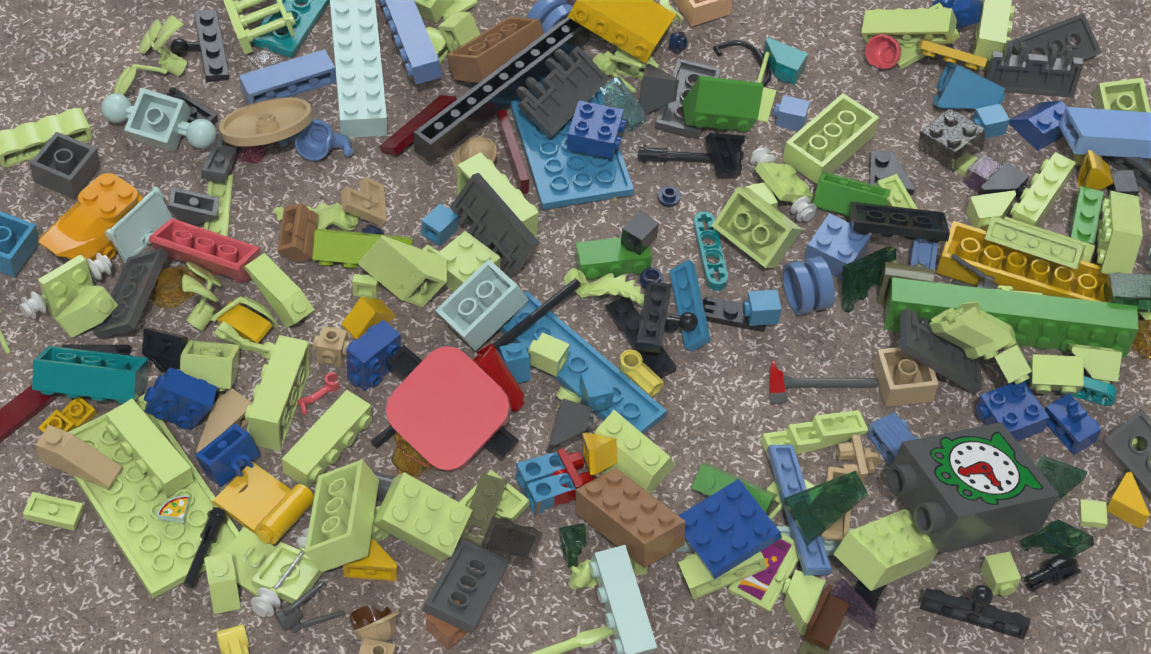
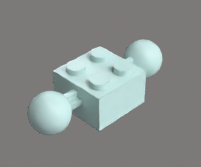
M141 88L134 106H131L126 96L119 93L108 95L102 102V114L109 122L122 123L128 119L124 131L132 140L171 152L176 151L182 135L186 136L188 142L198 149L208 148L216 140V128L210 121L196 119L191 123L187 122L192 110L184 100Z

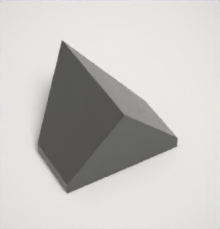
M646 64L638 117L676 101L679 79L651 64Z
M172 187L168 209L180 221L195 226L216 218L219 197Z

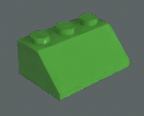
M699 76L682 102L686 125L717 128L719 130H737L739 132L750 131L758 119L763 83Z

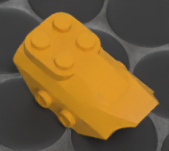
M112 173L102 174L79 193L78 202L38 237L37 243L58 257H66L69 260L81 255L86 260L89 258L94 261L96 260L97 253H100L102 256L106 255L111 260L115 256L117 249L113 242L108 240L105 231L109 228L111 229L143 197L135 187Z

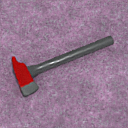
M773 360L769 371L770 404L787 402L788 398L785 389L792 387L877 388L878 385L877 378H792L783 375V372L777 369L776 362Z

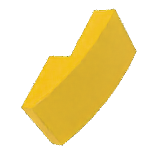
M239 304L216 320L219 325L222 322L229 324L240 337L254 343H259L273 326L265 318Z
M81 397L74 398L61 412L56 409L38 428L44 433L47 427L51 425L69 432L89 422L98 412Z

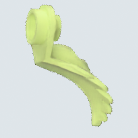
M321 203L316 209L306 206L309 210L319 215L318 229H325L327 226L335 224L344 231H352L359 222L358 216L342 210V205L339 203L333 205ZM283 207L274 208L278 221L282 220Z
M572 268L564 276L566 285L575 278L581 283V286L574 291L581 298L604 294H619L623 297L631 298L632 301H636L643 307L644 294H640L641 288L634 286L636 283L634 280L625 282V275L614 278V274L609 273L589 283L582 271Z

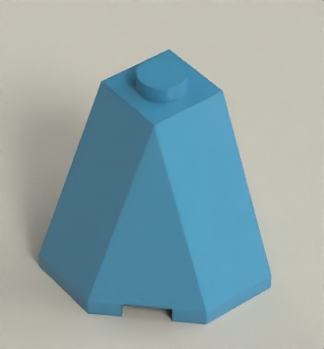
M948 61L936 87L940 94L939 96H934L932 104L940 108L969 109L1001 104L1005 97V88Z

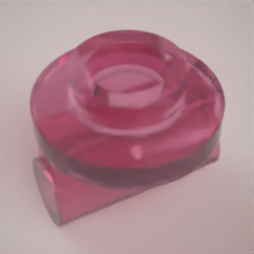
M263 145L245 146L237 158L243 163L246 161L253 164L259 163L264 158Z

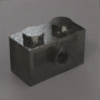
M493 516L482 540V548L509 560L511 565L531 571L542 546L543 532L530 526L525 527L515 524L506 518L500 519Z

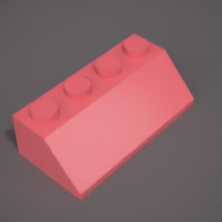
M173 218L149 236V242L154 249L162 247L168 252L167 258L186 263L187 261L193 262L214 274H222L238 282H247L251 279L244 266L259 257L260 247Z

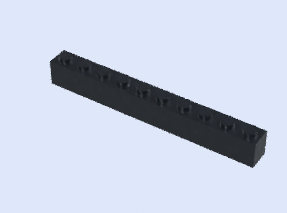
M568 16L417 129L414 132V151L432 163L496 114L497 111L519 95H517L516 90L520 86L528 89V86L525 84L528 78L531 77L539 81L548 74L550 69H548L545 62L548 58H553L558 62L554 56V52L557 49L563 50L569 56L577 46L581 48L589 41V29Z

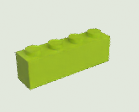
M316 229L314 232L312 260H319L318 264L333 265V262H343V267L357 268L360 259L382 234ZM383 235L413 246L414 237Z

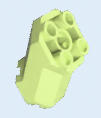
M978 301L960 304L961 308L956 310L953 307L933 317L931 319L932 322L929 323L934 334L963 348L967 358H970V360L984 356V359L992 358L998 354V350L1002 347L1007 348L1017 342L1012 326L981 310Z

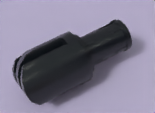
M1069 549L1045 561L1041 570L1025 576L1024 582L1030 581L1025 584L1028 590L1034 592L1049 583L1054 586L1059 585L1080 574L1081 570L1077 568L1079 564L1077 559L1074 558L1076 557L1074 550Z

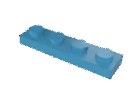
M687 260L669 270L678 315L692 312L698 319V325L693 331L687 332L682 330L685 348L692 352L711 342L695 265L692 261Z

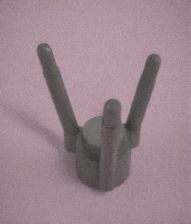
M951 255L952 259L984 279V281L979 280L976 286L957 280H952V284L997 289L999 284L994 282V277L986 275L957 255Z
M323 581L309 589L292 604L289 603L274 613L277 622L285 632L292 629L296 633L303 628L345 615V611L341 610L300 623L299 620L303 616L298 606L324 586Z

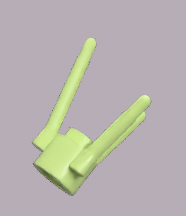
M606 51L605 54L599 53L594 57L593 62L605 75H611L631 92L636 93L634 87L614 72L615 64L613 60L637 68H642V64L613 55L609 51ZM608 80L605 83V85H607L609 89H612L613 86Z

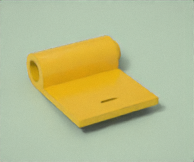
M252 461L253 467L247 466L242 471L243 475L241 477L237 476L213 499L212 503L218 508L225 510L229 516L255 533L263 543L276 544L313 505L314 494L308 487L302 484H296L292 489L288 488Z

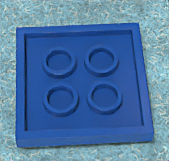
M737 479L678 515L685 520L686 542L714 580L782 538L779 529L740 479Z

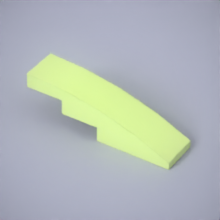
M856 410L816 415L811 422L788 425L786 431L763 433L760 440L769 459L767 453L769 445H793L796 454L848 441L852 438V435H864L868 432V428L860 411Z

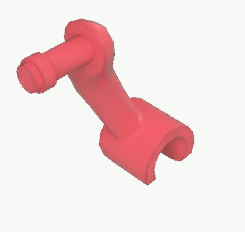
M328 373L325 377L324 387L312 395L297 401V405L301 407L303 415L308 413L305 405L313 404L329 391H338L340 386L339 382H335L338 379L336 373Z

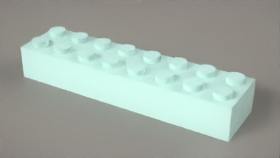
M330 0L340 133L349 138L387 135V114L375 0Z

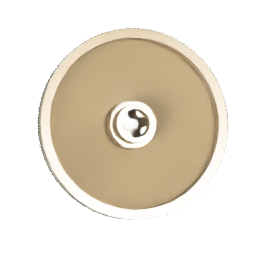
M299 98L268 99L233 111L221 121L219 130L223 141L230 145H264L299 133L311 123L313 113L311 105Z

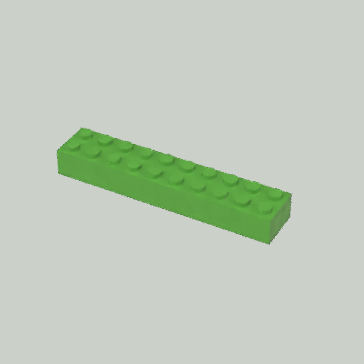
M893 277L884 305V329L900 332V313L906 308L916 312L919 320L926 318L929 322H932L931 319L949 308L953 307L956 310L961 308L960 304L978 301L981 310L1012 326L1016 343L1020 347L1031 346L1043 350L1057 349L1070 352L1068 343L1118 349L1122 352V357L1126 358L1139 330L1137 306Z

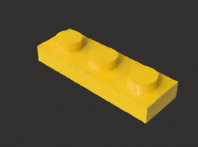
M920 39L917 48L923 49L922 54L935 57L936 53L944 55L943 60L955 64L958 59L965 61L964 66L976 70L978 66H986L987 58Z

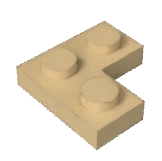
M364 177L359 181L360 192L348 186L341 191L342 210L379 226L387 222L383 184Z

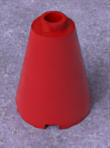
M489 343L476 352L478 355L473 361L507 393L510 398L511 411L515 413L524 405L523 398L525 395L496 347Z

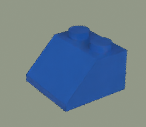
M1062 101L1040 102L1011 118L1009 125L1039 151L1064 137L1058 124L1068 106Z

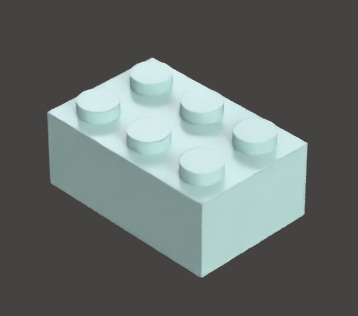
M488 259L435 311L455 333L476 351L529 299L512 279Z

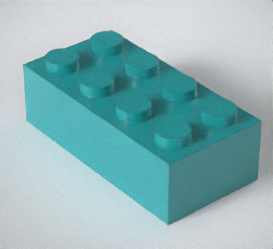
M47 346L33 360L32 390H40V393L46 395L65 393L67 397L71 398L89 396L92 400L96 401L114 399L121 404L132 398L135 401L147 387L148 358Z

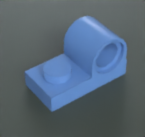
M921 238L912 240L909 255L910 265L922 264L926 268L935 270L938 243Z

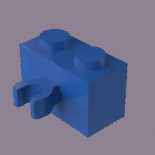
M980 0L933 1L932 6L941 3L943 7L953 9L957 19L956 29L980 22L982 9Z
M1070 394L1046 406L1045 412L1049 416L1046 426L1073 455L1097 442L1102 429L1098 422L1091 418L1087 410H1084L1082 405Z
M233 424L195 456L204 474L221 487L235 475L241 477L243 475L241 470L246 466L252 468V461L260 456V453L250 433L237 424Z

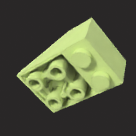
M383 235L379 237L358 262V265L399 299L420 307H424L447 282V258Z

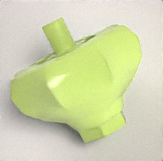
M591 560L581 561L577 567L574 565L571 567L570 570L573 571L569 577L571 589L576 590L583 587L592 589L597 584V579L593 578L590 573L589 562Z

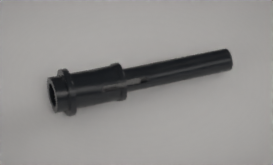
M647 145L638 149V161H642V163H646V161L666 163L667 160L712 163L709 153L667 151V148H647Z
M213 507L207 513L208 520L200 534L201 543L183 582V585L187 588L194 587L211 544L216 543L223 524L228 521L226 517L227 512L221 508Z

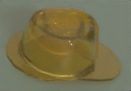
M188 266L163 269L156 280L155 288L149 296L150 300L160 308H175L196 294L195 292L183 291L182 277L184 274L194 278L202 285L204 282L203 277L188 269Z
M395 432L396 447L392 454L391 462L397 468L399 475L405 472L412 477H418L427 468H432V464L398 432Z

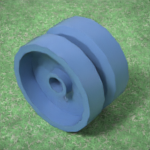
M538 0L526 18L540 19L543 33H546L567 17L573 6L569 5L566 0Z
M815 256L807 258L804 263L794 261L784 265L782 272L784 292L792 311L796 315L810 313L813 311V308L820 311L833 306L835 300L833 278L826 261L822 257Z

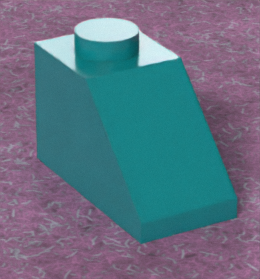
M767 37L763 55L765 56L766 52L770 53L768 62L774 77L795 85L806 68L808 53Z

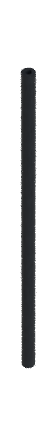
M576 278L494 342L493 346L499 352L500 346H505L512 342L577 290L581 283ZM390 425L373 438L371 444L377 449L394 436L397 431Z

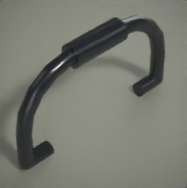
M731 40L713 46V50L718 57L723 55L720 49L734 45L744 46L752 51V55L759 65L762 66L763 53L760 49L746 41ZM767 62L765 69L766 76L762 82L763 87H766L771 80L769 62Z

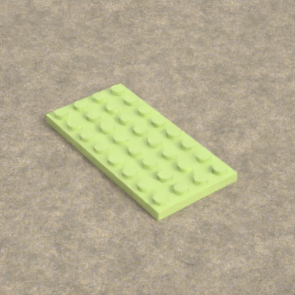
M145 394L135 400L143 411L147 403L144 401ZM144 412L189 464L193 476L192 483L168 498L161 491L157 492L149 481L150 477L146 473L142 474L137 469L134 458L131 455L129 457L125 455L119 440L110 437L106 430L108 423L106 414L69 431V433L122 466V471L110 490L76 476H73V478L153 599L184 582L201 543L200 534L208 520L207 513L213 507H217L212 503L215 496L163 420ZM189 496L190 502L184 523L157 519V513L165 502L174 497ZM228 515L226 516L228 518L227 523L223 524L216 543L211 544L206 557L224 554L238 535L239 531ZM203 563L200 573L206 571L205 563Z

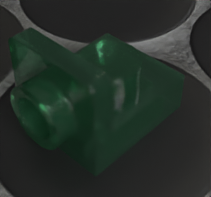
M584 523L559 528L560 550L568 568L573 565L578 566V555L582 553L581 547L586 546V527Z

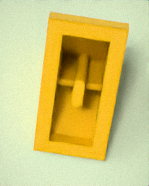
M1088 150L1076 179L1078 188L1080 189V186L1101 190L1113 184L1109 165L1093 150Z
M360 297L342 322V327L355 340L363 336L371 326L377 325L382 320L388 323L396 318V315L381 299Z
M582 433L583 456L590 475H595L618 463L616 438Z
M1127 472L1111 498L1107 512L1137 528H1144L1150 514L1132 472Z
M372 539L367 557L343 565V577L397 581V563Z

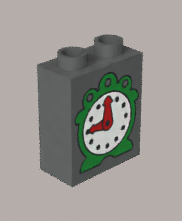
M1002 422L904 441L886 476L887 485L891 493L901 498L914 516L918 530L922 534L929 536L940 553L1041 531L1059 497L1057 491Z

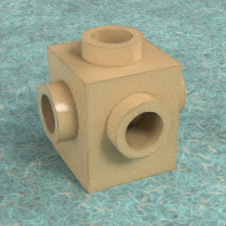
M322 326L320 335L315 336L313 350H317V363L342 367L346 356V348L351 342L347 341V330Z

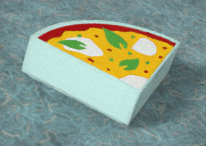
M178 496L165 502L157 513V519L184 523L190 502L189 496Z

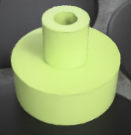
M562 386L556 394L561 399V402L563 398L576 403H581L582 401L581 397Z

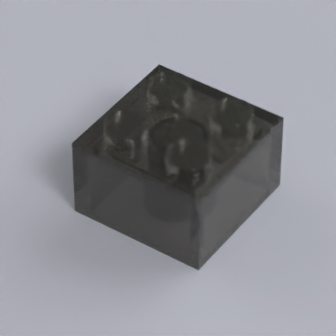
M949 108L920 130L919 151L955 172L984 150L986 129Z

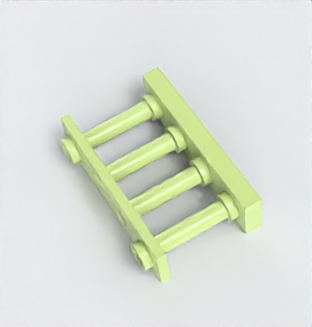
M223 0L244 54L253 52L250 42H253L254 38L284 26L288 27L291 36L295 35L292 27L296 25L291 12L286 13L282 0H277L276 4L245 16L243 14L239 15L243 12L242 10L267 0H242L239 2L238 0ZM280 11L283 15L280 19L249 30V28L244 29L248 27V24Z
M992 216L985 236L986 240L1074 269L1079 268L1081 260L1090 263L1096 247L1095 245L1009 217L1002 219Z

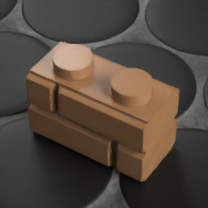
M303 204L285 207L277 252L287 256L292 262L312 259L314 232L318 229L319 215L309 210Z

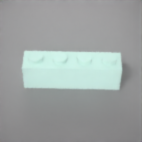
M626 545L595 552L591 562H589L591 576L597 579L599 585L597 588L599 602L601 604L604 603L607 611L604 614L607 628L612 629L615 637L612 640L615 654L654 653L657 645Z

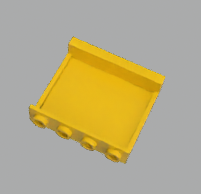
M576 0L568 15L570 19L644 63L647 62L662 36L665 35L676 16L675 13L653 0Z

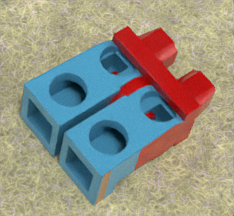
M564 448L558 450L557 453H550L516 463L515 478L525 497L530 500L529 506L534 516L544 513V509L552 506L566 504L572 500L575 501L576 489L594 480L589 471L581 474L577 473L576 470L584 467L583 457L580 452L567 454Z

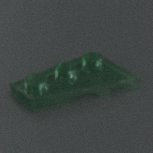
M887 246L843 266L842 310L844 312L850 313L854 309L853 304L858 300L863 301L868 296V291L874 285L879 286L884 262L896 260L897 248Z
M855 470L785 497L784 503L808 546L867 496V490Z

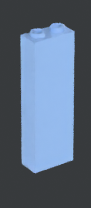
M1066 107L1058 126L1074 154L1086 155L1088 150H1093L1099 156L1151 159L1150 112Z

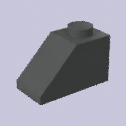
M563 398L557 411L546 453L560 450L582 439V433H585V431L590 432L594 420L593 417H590L592 407Z

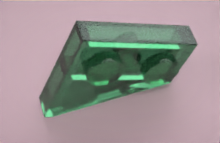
M1040 455L1036 465L1059 494L1055 504L1084 481L1088 472L1044 455Z
M1058 519L1050 522L1041 531L1034 532L1020 540V544L1024 551H1029L1031 547L1036 546L1042 547L1043 553L1076 556L1094 546L1093 536Z

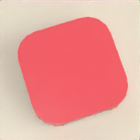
M445 346L437 348L428 354L393 391L387 401L386 414L392 427L430 464L440 470L451 472L459 469L462 470L469 465L468 462L503 425L506 426L510 419L511 404L507 393L470 357L458 348Z

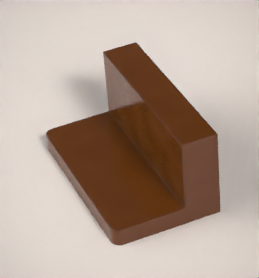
M830 583L827 584L808 622L803 639L827 651L850 606V603L830 595L833 587Z

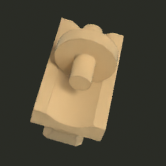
M852 435L851 442L838 444V460H851L852 464H842L841 468L854 470V481H856L857 487H865L864 478L868 476V473L876 471L875 467L881 463L880 455L871 452L870 448L863 450L860 435Z

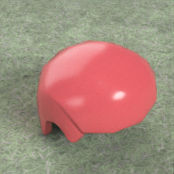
M879 34L872 37L866 44L865 56L869 64L887 70L893 68L899 62L902 49L898 41L893 37Z

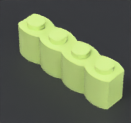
M68 109L60 115L46 116L37 122L23 123L14 129L1 130V167L5 168L19 164L24 160L34 159L56 131L83 143L92 139L91 128L82 109Z

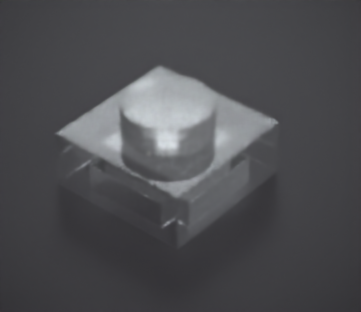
M266 47L248 58L249 64L256 70L281 63V59Z

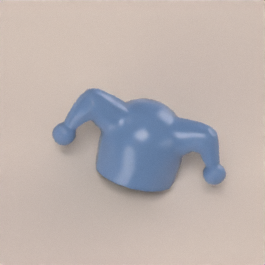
M312 119L311 123L299 133L278 141V144L282 147L286 146L287 142H295L298 153L311 161L324 158L333 148L343 149V154L347 157L353 154L349 137L334 133L328 123L319 119Z

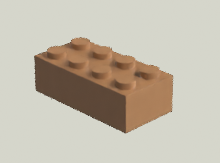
M507 17L447 54L454 80L464 81L465 83L481 82L544 34L540 19Z
M617 468L576 489V514L617 547L626 545L628 555L643 568L685 545V520Z

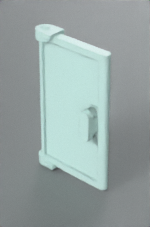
M156 186L111 229L109 228L105 231L106 237L109 241L113 242L124 263H126L128 257L138 255L151 244L149 236L173 218L162 199L164 197L162 192Z

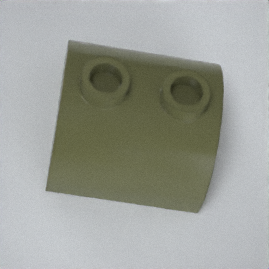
M897 260L884 262L877 303L885 304L892 277L934 282V269L926 268L922 264L905 265Z

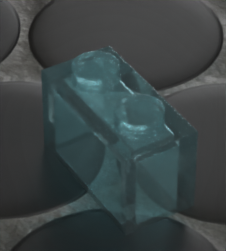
M619 76L599 88L604 101L609 107L624 109L623 119L627 120L625 129L628 133L647 121L643 108Z

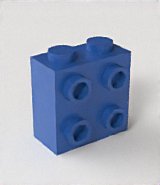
M578 100L568 132L567 150L612 159L615 150L620 149L622 137L619 134L624 133L627 120L623 119L624 109Z
M382 320L377 325L371 326L363 336L350 342L346 348L347 378L353 386H359L363 391H366L371 386H377L385 375L389 372L393 373L386 366V363L401 348V334L386 321Z
M169 368L163 376L159 375L153 387L147 389L144 396V401L147 402L144 412L153 415L157 419H164L174 423L180 428L192 430L212 409L217 386L209 384L203 379L187 375L181 370Z
M1025 381L1017 385L1013 382L981 394L975 408L978 418L983 420L985 425L1002 422L1016 441L1043 432L1049 416Z

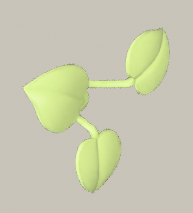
M170 15L162 26L157 19L152 23L149 31L146 32L140 43L139 53L143 55L150 46L153 47L155 51L162 54L158 62L161 68L133 64L131 67L127 66L115 84L114 93L125 94L135 77L137 69L156 71L166 74L168 71L177 77L182 74L187 61L175 55L163 45L176 30L184 25L175 16Z
M187 261L188 269L205 278L207 282V287L205 288L197 280L186 274L182 277L184 292H195L203 295L200 302L187 318L191 325L203 331L210 320L216 322L218 317L238 303H243L270 318L275 328H277L276 319L269 309L247 296L237 298L214 314L215 308L205 301L207 298L215 302L218 301V298L210 289L213 283L221 287V280L210 271Z

